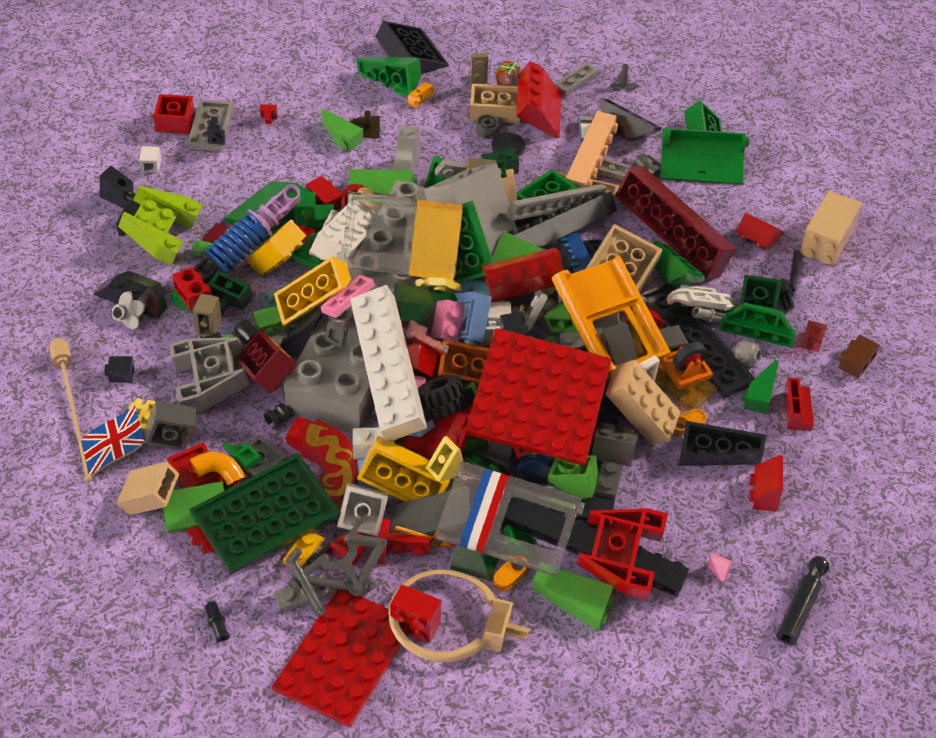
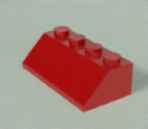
M556 248L482 266L488 295L492 297L491 302L554 287L552 277L564 271L560 252Z

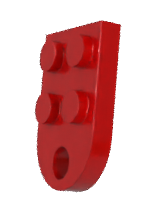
M204 442L167 458V462L179 473L177 481L181 489L223 482L224 487V479L219 473L209 472L198 477L191 465V458L209 452Z

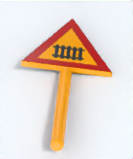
M395 527L396 530L411 535L430 537V547H456V544L439 530L432 537L403 527Z

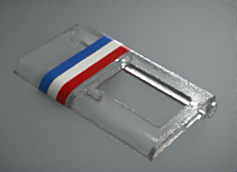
M461 461L442 513L435 539L557 577L577 515H582L585 503L581 502L582 498ZM512 497L567 514L558 546L555 550H549L500 534V528Z

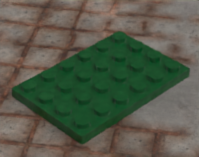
M299 453L189 509L191 516L230 575L338 519L341 514Z

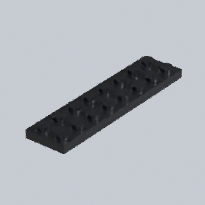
M667 282L640 294L646 306L657 312L665 322L663 328L678 325L688 344L701 342L707 350V356L704 361L713 373L712 378L708 379V381L724 399L749 388L750 383L755 377L739 359L734 357L731 350L703 319L692 316L693 308L691 306H682L681 302L668 304L666 298L671 292L676 290L671 284Z

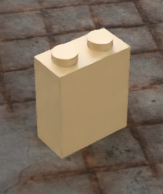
M167 461L131 470L117 500V504L129 515L166 507L179 473Z

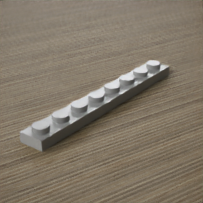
M604 184L511 201L506 218L513 221L557 212L558 208L569 207V203L582 201V197L593 196L596 191L604 190L606 192L608 187Z

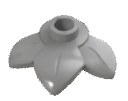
M131 291L125 292L120 296L119 303L113 307L112 316L115 320L123 322L126 327L135 329L140 327L138 317L143 314L145 306L143 302L133 300Z

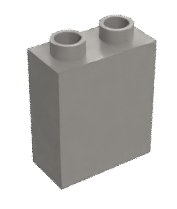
M497 163L470 168L424 189L428 201L458 204L473 200L491 257L502 232L512 229L517 230L515 220L510 221L506 218L510 204Z

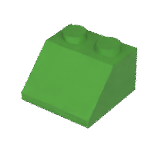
M588 456L585 466L555 458L548 475V481L571 498L587 499L592 497L599 478L596 456Z

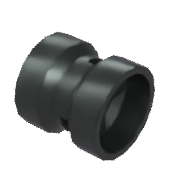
M283 403L277 404L273 410H268L263 414L268 425L274 423V426L271 427L273 430L280 427V423H286L291 420V414Z

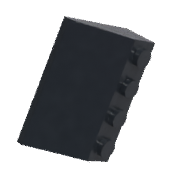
M388 21L382 22L375 37L390 57L419 58L421 74L449 66L422 28Z

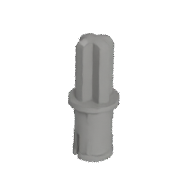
M695 306L692 311L694 318L703 319L707 323L714 322L720 324L722 316L725 315L716 312L712 308L705 309L699 306Z

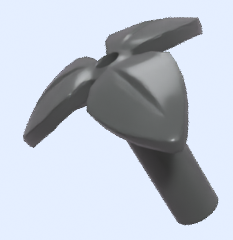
M628 64L622 65V70L617 77L619 83H611V88L621 91L624 87L627 91H631L638 87L636 83H628Z

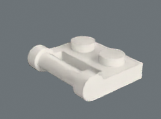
M540 290L535 291V296L526 311L524 326L528 325L529 331L548 299L547 295Z

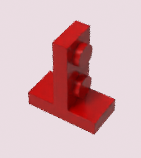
M382 518L379 538L386 539L387 545L377 560V564L385 565L387 551H392L396 554L403 552L413 553L416 556L429 555L430 537L390 533L391 519Z

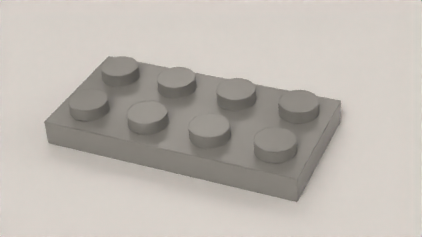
M200 100L188 138L187 149L222 152L223 145L208 143L207 129L211 117H218L219 125L222 127L221 130L225 131L226 137L234 108L233 102Z

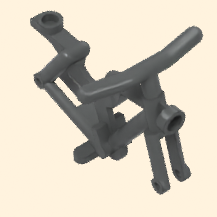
M359 514L351 523L354 527L344 537V542L348 544V553L342 560L332 562L329 561V555L323 554L302 569L297 561L302 554L301 548H295L287 558L286 562L294 572V576L290 579L288 585L296 592L300 588L303 590L316 617L322 616L325 613V609L311 585L349 590L352 595L360 596L365 592V583L369 586L367 588L369 592L378 584L376 580L372 582L368 576L386 547L387 540L357 535L359 527L369 517L367 514L363 517ZM358 545L373 547L371 555L357 576L352 561L356 556ZM320 567L332 571L342 569L348 582L309 575Z

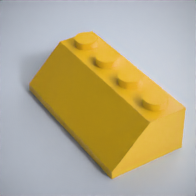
M332 256L274 293L283 326H287L344 290L351 280L347 264Z
M379 435L372 444L357 476L358 480L404 502L444 493L450 481L449 479L439 482L426 469L430 460Z

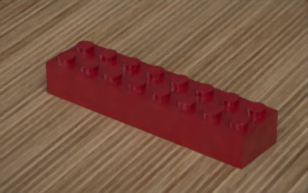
M630 166L615 196L679 255L705 276V279L721 277L736 248L644 166Z

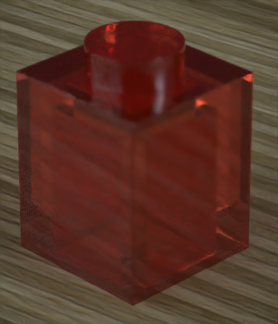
M808 320L801 347L819 352L827 325Z

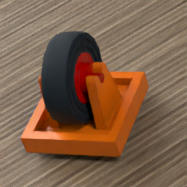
M701 342L687 344L679 350L670 353L665 358L660 359V363L679 390L711 379L713 376L712 371L704 361L707 356V350Z

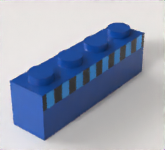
M579 233L568 234L559 238L557 243H563L572 254L570 274L585 270L591 258Z

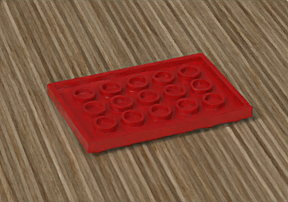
M337 589L324 608L325 613L318 617L272 685V690L347 727H351L402 645L392 632L388 608L361 596H354L348 590ZM398 621L403 633L408 636L410 624Z

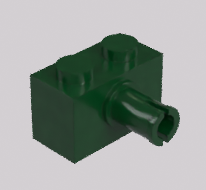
M514 148L481 155V159L496 161L498 168L501 169L502 178L507 177L506 170L513 169L514 174L519 173V157Z
M219 270L208 284L212 296L219 297L221 316L228 305L244 310L253 297L250 285Z

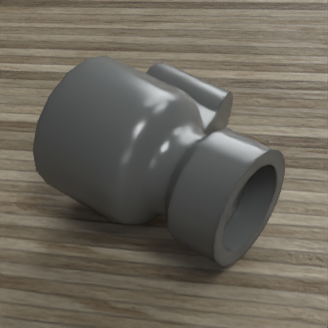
M642 153L633 162V166H644L655 177L661 172V169L655 165L657 161L650 155Z

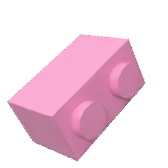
M451 300L437 301L430 339L440 342L443 339L458 342L465 304Z

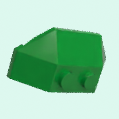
M654 241V245L663 249L655 269L659 271L658 274L667 279L669 284L677 286V284L692 285L705 280V276L672 247Z
M743 303L723 315L719 331L793 348L796 337L794 329L782 311L749 303Z

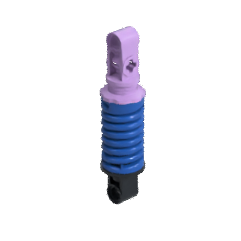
M287 185L281 192L272 197L265 206H259L257 212L248 210L246 216L240 218V222H236L234 226L229 228V231H225L224 236H220L218 240L214 241L213 245H209L208 250L200 252L203 260L194 267V270L201 274L204 284L211 281L218 270L228 274L230 268L234 269L235 264H240V259L244 260L246 258L245 254H251L250 249L254 251L256 246L261 245L262 241H266L269 237L273 236L270 229L279 224L278 221L300 202V190L296 185ZM291 192L297 194L294 198H289L287 195Z

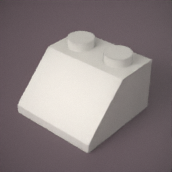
M347 483L337 527L351 530L354 527L351 523L359 514L362 517L367 514L369 517L359 527L357 532L378 536L388 493Z

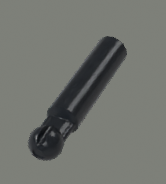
M815 556L809 561V573L802 576L777 631V639L790 646L797 643L822 587L820 579L829 571V563L822 556Z

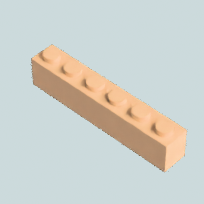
M600 111L596 112L566 177L568 181L577 186V189L592 186V178H596L597 167H601L602 156L607 154L608 144H611L613 133H616L618 128L615 115Z

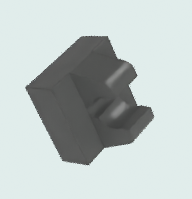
M333 320L327 324L325 340L342 348L346 344L349 325L342 321L338 323Z

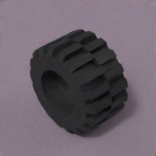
M446 375L437 377L417 388L425 419L434 420L450 416L461 410L469 402L460 376Z

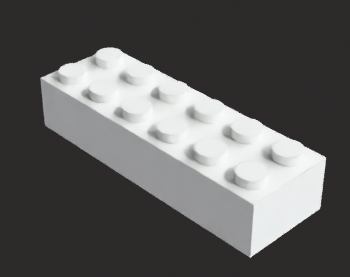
M355 197L317 234L309 252L325 261L334 256L348 264L355 257L380 211L367 206Z

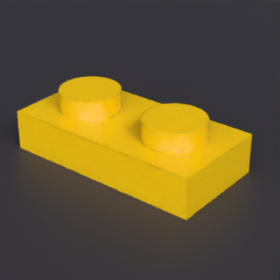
M311 532L298 539L283 558V563L287 564V558L295 548H301L302 554L297 561L303 569L307 564L306 561L309 559V556L316 552L322 544L323 537Z

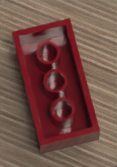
M261 329L235 358L250 377L271 394L274 390L276 391L280 388L283 379L294 371L297 364L276 341Z

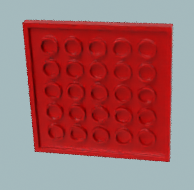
M495 328L465 434L585 466L612 358Z

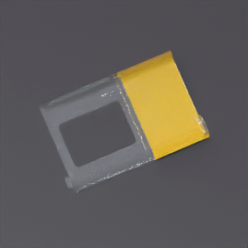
M349 191L343 248L341 252L337 253V259L345 262L350 269L424 278H447L454 281L463 205ZM364 212L405 217L407 219L404 253L402 255L354 250L352 248L356 213Z

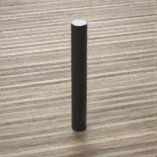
M799 250L793 251L789 287L793 292L796 291L801 253Z

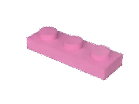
M362 275L357 276L344 290L320 306L322 313L337 318L351 306V298L364 294L375 286L374 280Z

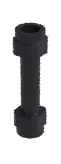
M344 528L336 530L333 533V538L318 553L314 552L309 556V559L306 561L309 565L323 554L328 555L332 551L331 541L348 532Z

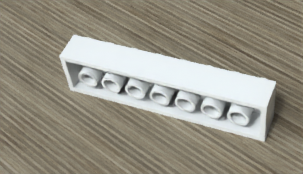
M384 285L351 298L350 301L380 432L387 440L394 441L426 429L424 413L395 296L388 286Z

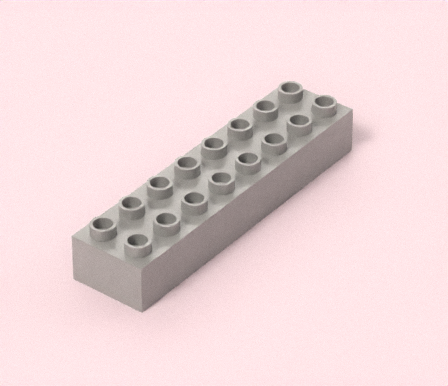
M397 180L348 268L351 277L349 283L357 276L362 275L374 280L375 286L371 290L387 285L392 294H394L395 283L416 286V280L424 278L408 275L411 264L417 199L427 200L424 192L425 187L417 186L409 181L402 182ZM351 305L337 318L323 313L297 360L294 371L289 375L284 384L285 404L292 417L305 418L314 423L319 419L338 430L353 434L352 428L365 427L375 406ZM332 320L337 323L342 321L349 325L346 344L342 348L325 340L327 324ZM401 321L402 329L411 334L409 332L410 323Z

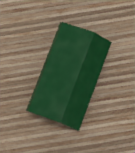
M395 283L393 295L395 296L396 303H399L398 312L402 322L433 327L437 301H458L454 293Z

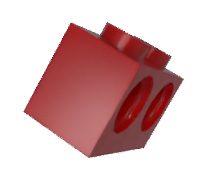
M193 267L172 274L174 289L189 311L194 309L200 294H212L209 285L204 284L201 274L196 272Z

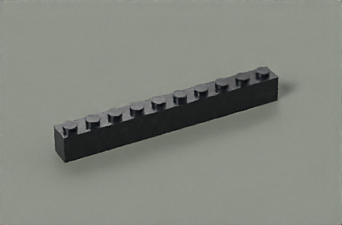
M504 489L494 518L497 522L511 525L523 533L578 556L580 553L592 555L598 528L589 527L581 520L575 521L568 518L562 512L549 510L543 504L532 503L524 496L513 495L507 489ZM638 546L634 567L655 572L652 587L678 597L689 568L679 561H670L660 553H651L643 546Z

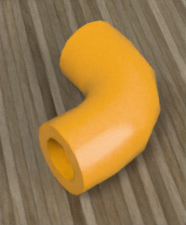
M210 451L190 459L191 465L198 477L209 472H217L223 477L227 486L245 478L237 462L222 452Z

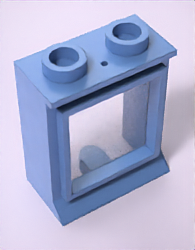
M473 291L456 293L457 302L465 304L458 342L470 345L483 343L492 297Z

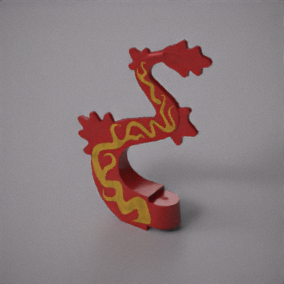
M298 417L285 437L286 442L293 449L301 452V457L321 467L323 474L318 481L337 508L341 510L347 483L355 484L357 479V459H353V446L342 431L319 419L314 423L308 419ZM235 481L232 483V487L241 482ZM199 527L187 528V534L192 537L191 545H202V553L215 552Z

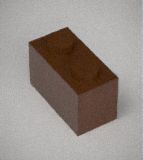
M859 335L856 340H851L847 351H842L840 354L838 368L859 379L877 356L880 345Z

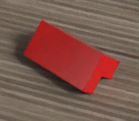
M788 378L784 390L787 430L812 431L814 421L810 387L801 386L800 378Z

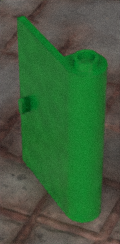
M663 128L660 179L743 185L745 147L749 146V137H746V133Z

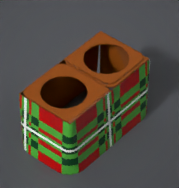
M503 61L495 72L497 85L518 86L519 64ZM505 76H507L509 79L508 84H506Z

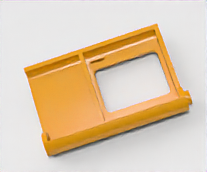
M620 255L611 261L570 274L568 270H564L552 277V282L588 352L609 357L592 322L623 311L626 313L647 353L646 356L636 359L638 364L654 355L660 360L671 353ZM612 361L610 364L607 381L611 380L616 367Z

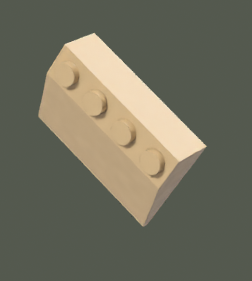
M614 224L586 269L611 261L620 255L640 292L658 263L663 249Z

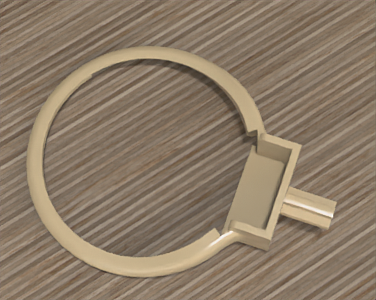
M452 570L425 571L412 576L403 585L410 587L420 578L438 574L456 576L472 583L484 595L488 605L492 606L481 640L477 638L468 645L450 652H434L424 649L413 643L403 633L398 621L390 616L389 606L390 626L399 643L414 655L434 662L465 660L483 649L501 653L505 635L527 640L530 629L509 623L513 607L512 602L496 599L491 589L480 580ZM397 589L396 592L394 593V595H393V597H392V599H391V602H392L394 596L396 595L398 589Z

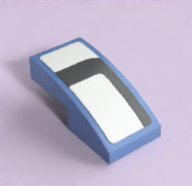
M578 115L577 122L580 142H583L594 119V115Z

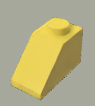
M445 436L426 469L439 482L455 478L464 463L461 450Z

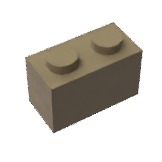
M200 294L193 309L196 334L209 336L217 333L222 323L219 297Z

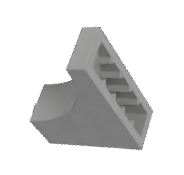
M403 125L398 134L392 170L414 171L420 159V129Z

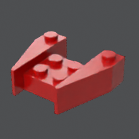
M649 508L590 511L587 523L599 527L592 555L580 553L577 565L607 584L613 585L615 589L623 594L647 600L655 572L634 567L641 537L661 542L668 513Z

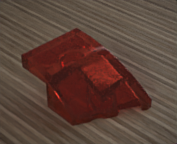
M413 320L402 324L403 333L406 338L412 342L423 344L426 349L438 356L447 354L449 346L427 336V327Z

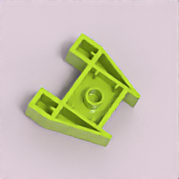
M139 186L133 200L141 204L135 216L124 212L118 227L154 258L172 265L179 253L183 240L169 234L174 222H177L187 228H192L203 204L187 196Z

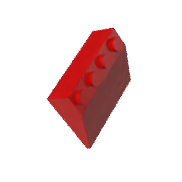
M529 61L519 73L516 117L554 138H560L561 93L545 69L539 64Z

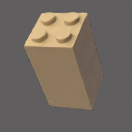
M828 191L806 228L800 254L807 258L818 260L823 264L834 266L856 228L862 202Z

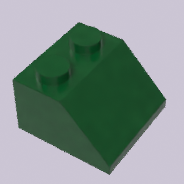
M745 274L739 306L743 303H749L777 310L782 280Z

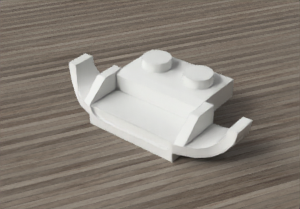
M681 284L679 289L671 292L666 298L668 304L681 302L682 306L715 308L720 311L737 308L735 300L731 295L717 293L715 288Z

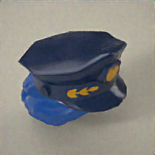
M534 452L519 458L520 462L517 465V471L527 475V482L539 484L548 482V475L555 458Z

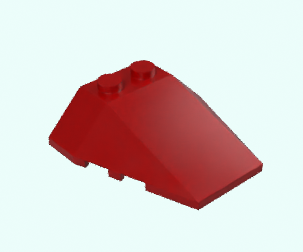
M466 405L450 416L432 420L435 425L434 428L422 437L405 436L401 445L431 460L442 439L447 436L461 450L462 454L470 435L465 434V430L473 405ZM464 459L463 465L453 480H460L467 465Z

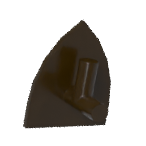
M366 110L363 117L353 118L349 121L363 129V138H380V116H371V111Z

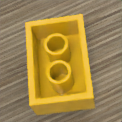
M290 220L273 233L272 237L264 241L246 261L259 275H263L265 272L269 274L291 257L292 253L303 244L302 240L306 235Z

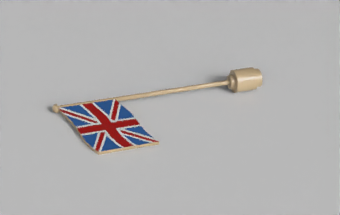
M57 338L50 343V355L53 365L62 368L85 471L84 480L90 482L92 476L106 466L133 453L145 441L136 405L122 415L98 426L81 438L66 372V366L72 361L68 343L64 339Z

